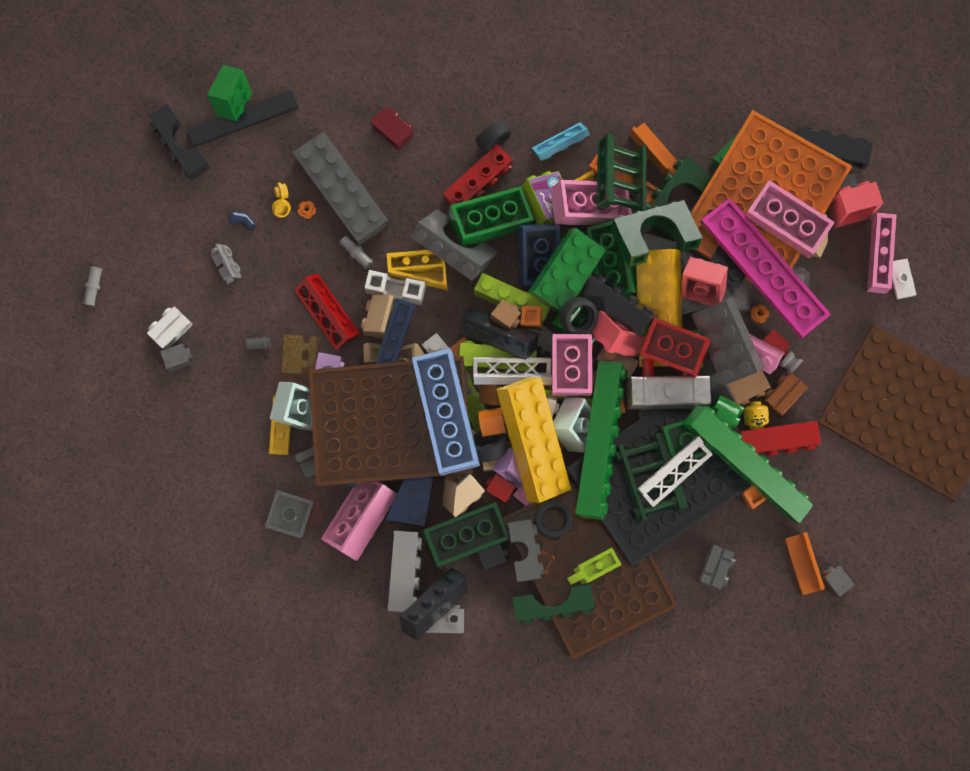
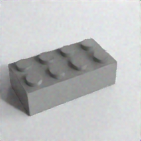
M394 531L388 601L389 612L403 613L418 599L415 597V590H419L420 578L417 577V570H421L422 561L421 557H418V552L423 549V539L418 532Z

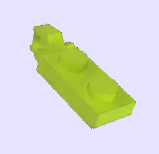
M610 548L578 565L577 568L573 569L575 574L568 577L567 580L570 586L580 581L581 585L587 584L621 566V563L613 548Z

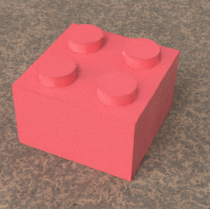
M690 257L683 273L682 298L709 306L722 301L726 291L728 267Z
M599 311L597 324L591 331L594 339L602 343L607 352L612 354L616 352L625 357L628 355L636 357L646 340V336L639 337L603 311Z

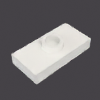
M908 259L893 261L892 284L896 300L916 296Z

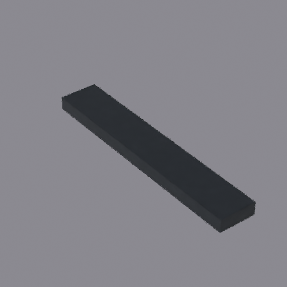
M292 90L245 107L237 121L218 117L187 130L193 146L197 147L296 110L298 105Z

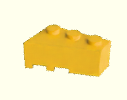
M419 250L387 253L389 277L399 280H406V278L425 282L426 286L447 290L445 261L431 251Z

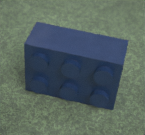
M555 223L517 225L518 282L523 285L534 284L560 244L559 225Z

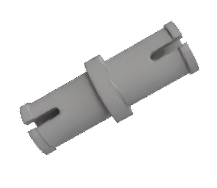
M348 235L340 240L339 244L350 253L352 259H356L365 270L371 267L374 261L363 252L361 246H357Z
M90 267L88 282L84 286L86 291L82 304L95 306L97 291L100 290L99 282L103 269Z

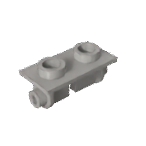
M215 244L216 248L211 250V257L217 267L223 264V267L219 269L223 281L229 284L234 281L233 278H242L239 273L240 268L231 257L232 252L229 247Z

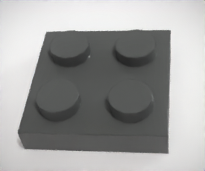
M276 490L265 528L303 539L314 501Z

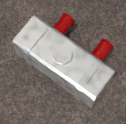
M650 358L641 360L642 377H630L627 380L628 410H694L696 406L705 407L711 404L710 376H693L681 371V376H654V360Z

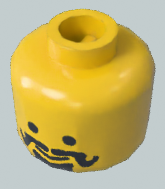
M761 401L749 402L750 405L745 406L743 409L744 424L749 426V429L765 428L764 425L769 423L768 407L761 405Z

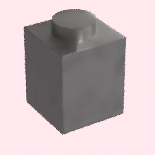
M183 344L160 351L165 367L169 372L191 365L192 353Z
M832 565L823 572L825 576L822 577V580L835 597H840L855 585L841 566L834 568Z

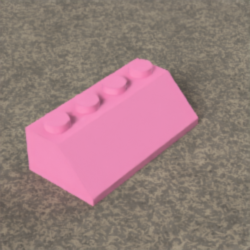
M380 482L357 483L356 488H352L321 540L357 561L383 521L386 513L393 505L397 493Z

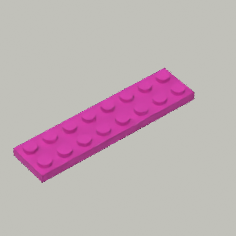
M731 198L727 199L700 221L703 227L800 339L831 315Z

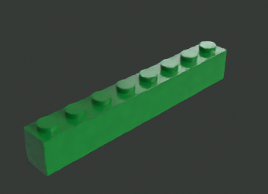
M598 361L576 507V515L582 518L603 520L608 510L606 497L610 494L611 489L609 476L613 474V464L611 463L612 457H615L616 454L614 442L615 437L617 438L619 434L618 418L620 419L622 414L620 402L621 399L623 400L625 393L623 381L627 379V369L620 362Z
M696 406L683 425L696 437H700L705 445L789 520L800 523L813 506L808 500L809 497L802 491H797L795 489L796 485L788 479L785 480L782 477L783 473L775 467L772 468L768 464L769 460L762 455L759 456L751 444L744 443L741 440L743 437L739 433L731 431L726 421L721 418L718 419L714 415V410L708 406Z

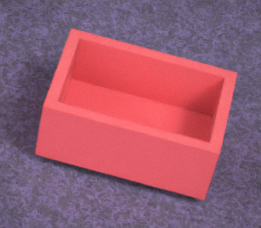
M865 181L858 184V187L851 188V186L840 189V192L835 195L827 209L831 220L835 222L833 224L835 229L870 219L883 204L877 183Z

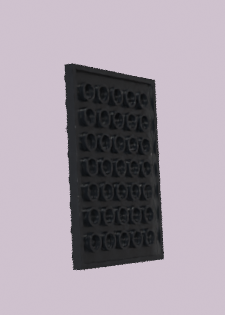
M655 409L620 432L618 437H615L614 445L617 447L623 444L624 450L651 443L652 437L661 432L660 427L686 420L693 410ZM651 450L628 457L627 459L630 469L655 462L659 457L657 451ZM712 451V456L680 483L688 507L676 511L675 507L670 506L646 514L647 519L640 522L639 518L636 519L633 513V507L635 506L621 464L616 461L615 457H612L613 474L609 476L611 489L610 494L606 497L608 510L603 520L600 521L630 566L633 567L744 492L751 485ZM704 456L699 457V458H695V460H700V459H702ZM584 457L566 468L578 488L580 487ZM689 461L678 465V473H686L689 470ZM659 469L633 476L636 487H640ZM660 489L648 492L647 494L654 501L659 497ZM671 493L665 496L662 500L669 499ZM642 494L639 495L643 506L650 504Z

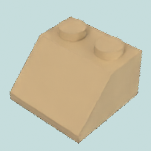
M372 295V299L367 301V318H363L361 324L364 335L380 339L384 338L395 305L393 295Z

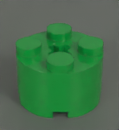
M719 395L711 409L714 410V415L718 419L721 418L729 424L728 428L731 430L732 428L735 429L738 425L739 417L744 407Z

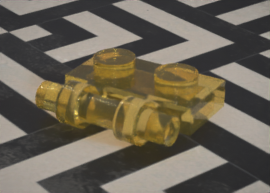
M284 335L282 374L302 375V367H307V375H309V370L315 369L317 362L316 351H318L319 346L317 344V337L311 336L309 343H304V336ZM303 350L309 351L308 360H303Z

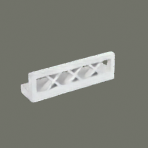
M473 357L474 384L509 385L528 377H541L543 385H552L551 358H527L525 360L513 357ZM477 362H486L490 368L486 372H477ZM500 362L506 363L510 367L505 373H500L495 368ZM519 363H525L529 367L524 373H519L515 369ZM538 363H547L546 373H538L534 367Z
M695 437L637 489L652 507L658 504L712 456V453L705 447L700 437ZM699 447L706 454L700 460L692 459L693 452ZM683 461H689V470L686 473H678V465ZM668 474H675L674 483L671 486H663V479ZM653 487H660L659 497L653 501L647 493Z

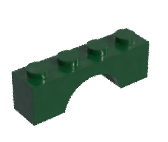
M591 584L570 588L565 602L556 607L541 605L532 594L512 598L516 622L520 621L521 625L533 623L532 619L540 618V622L552 620L554 615H559L560 618L571 617V612L579 611V615L589 614L591 609L595 608Z

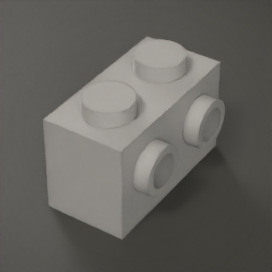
M454 605L426 633H464V609H460V605Z

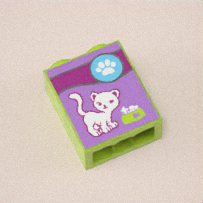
M547 171L538 177L535 175L525 179V183L521 186L537 224L555 223L550 188L560 180H563L559 171L553 173Z

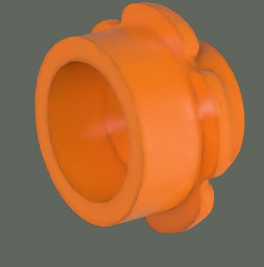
M303 201L299 204L298 214L309 219L315 215L316 207H314L313 202Z
M759 304L751 308V319L753 321L763 323L769 317V311L764 305Z

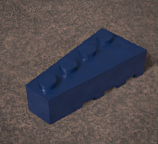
M434 477L404 479L386 518L387 522L426 528Z

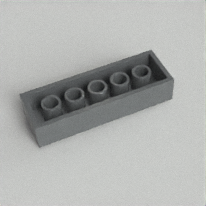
M324 131L293 152L295 160L358 246H361L389 226L386 216Z

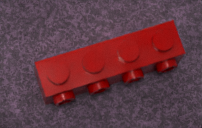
M496 144L443 193V199L451 206L483 197L485 194L484 190L489 186L491 188L495 186L502 174L506 175L511 171L513 159Z

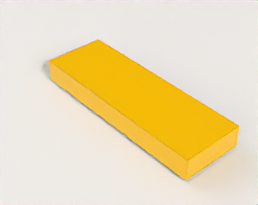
M271 420L269 454L289 455L291 426Z

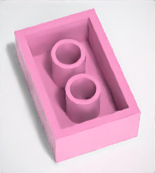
M553 334L552 396H591L592 334Z

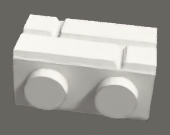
M176 307L166 309L162 314L163 318L158 322H153L148 328L147 334L164 350L170 348L193 325Z

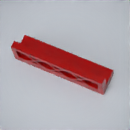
M319 274L306 277L294 289L336 351L342 348L348 341L360 335L358 329ZM305 286L309 291V297L305 296L302 291ZM314 302H317L319 305V312L315 310ZM324 317L329 319L330 327H327L324 323ZM335 332L339 333L342 338L339 343L335 338Z

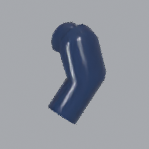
M233 211L228 217L230 224L234 225L237 222H243L249 231L256 226V223L245 212Z

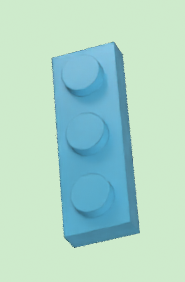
M579 122L534 146L532 150L536 157L542 161L549 159L559 151L567 149L568 146L582 141L590 134L588 129Z

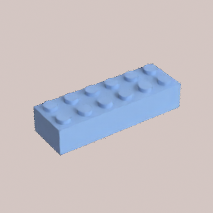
M451 349L412 358L439 474L446 475L480 466Z

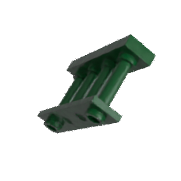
M609 133L598 141L597 209L604 210L614 203L631 208L632 214L637 211L647 210L646 145L640 146L635 151L615 146L614 135ZM614 153L633 159V168L616 163ZM614 170L632 175L633 184L615 179ZM614 187L633 192V200L615 196Z
M663 432L655 434L652 437L651 443L624 450L623 444L616 447L615 458L621 464L635 506L633 507V513L636 519L639 518L640 522L647 519L646 514L670 506L675 507L676 511L688 507L681 484L670 492L671 496L669 499L660 501L654 507L650 504L642 505L639 496L641 493L637 490L639 487H636L633 476L659 469L672 459ZM651 450L657 451L659 457L657 461L630 469L628 457ZM668 474L663 479V486H671L674 483L675 474ZM653 487L649 492L658 490L660 487Z

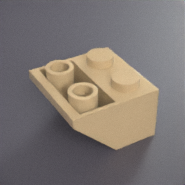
M470 473L449 475L445 478L442 505L457 517L462 515L472 502L479 500L485 490Z

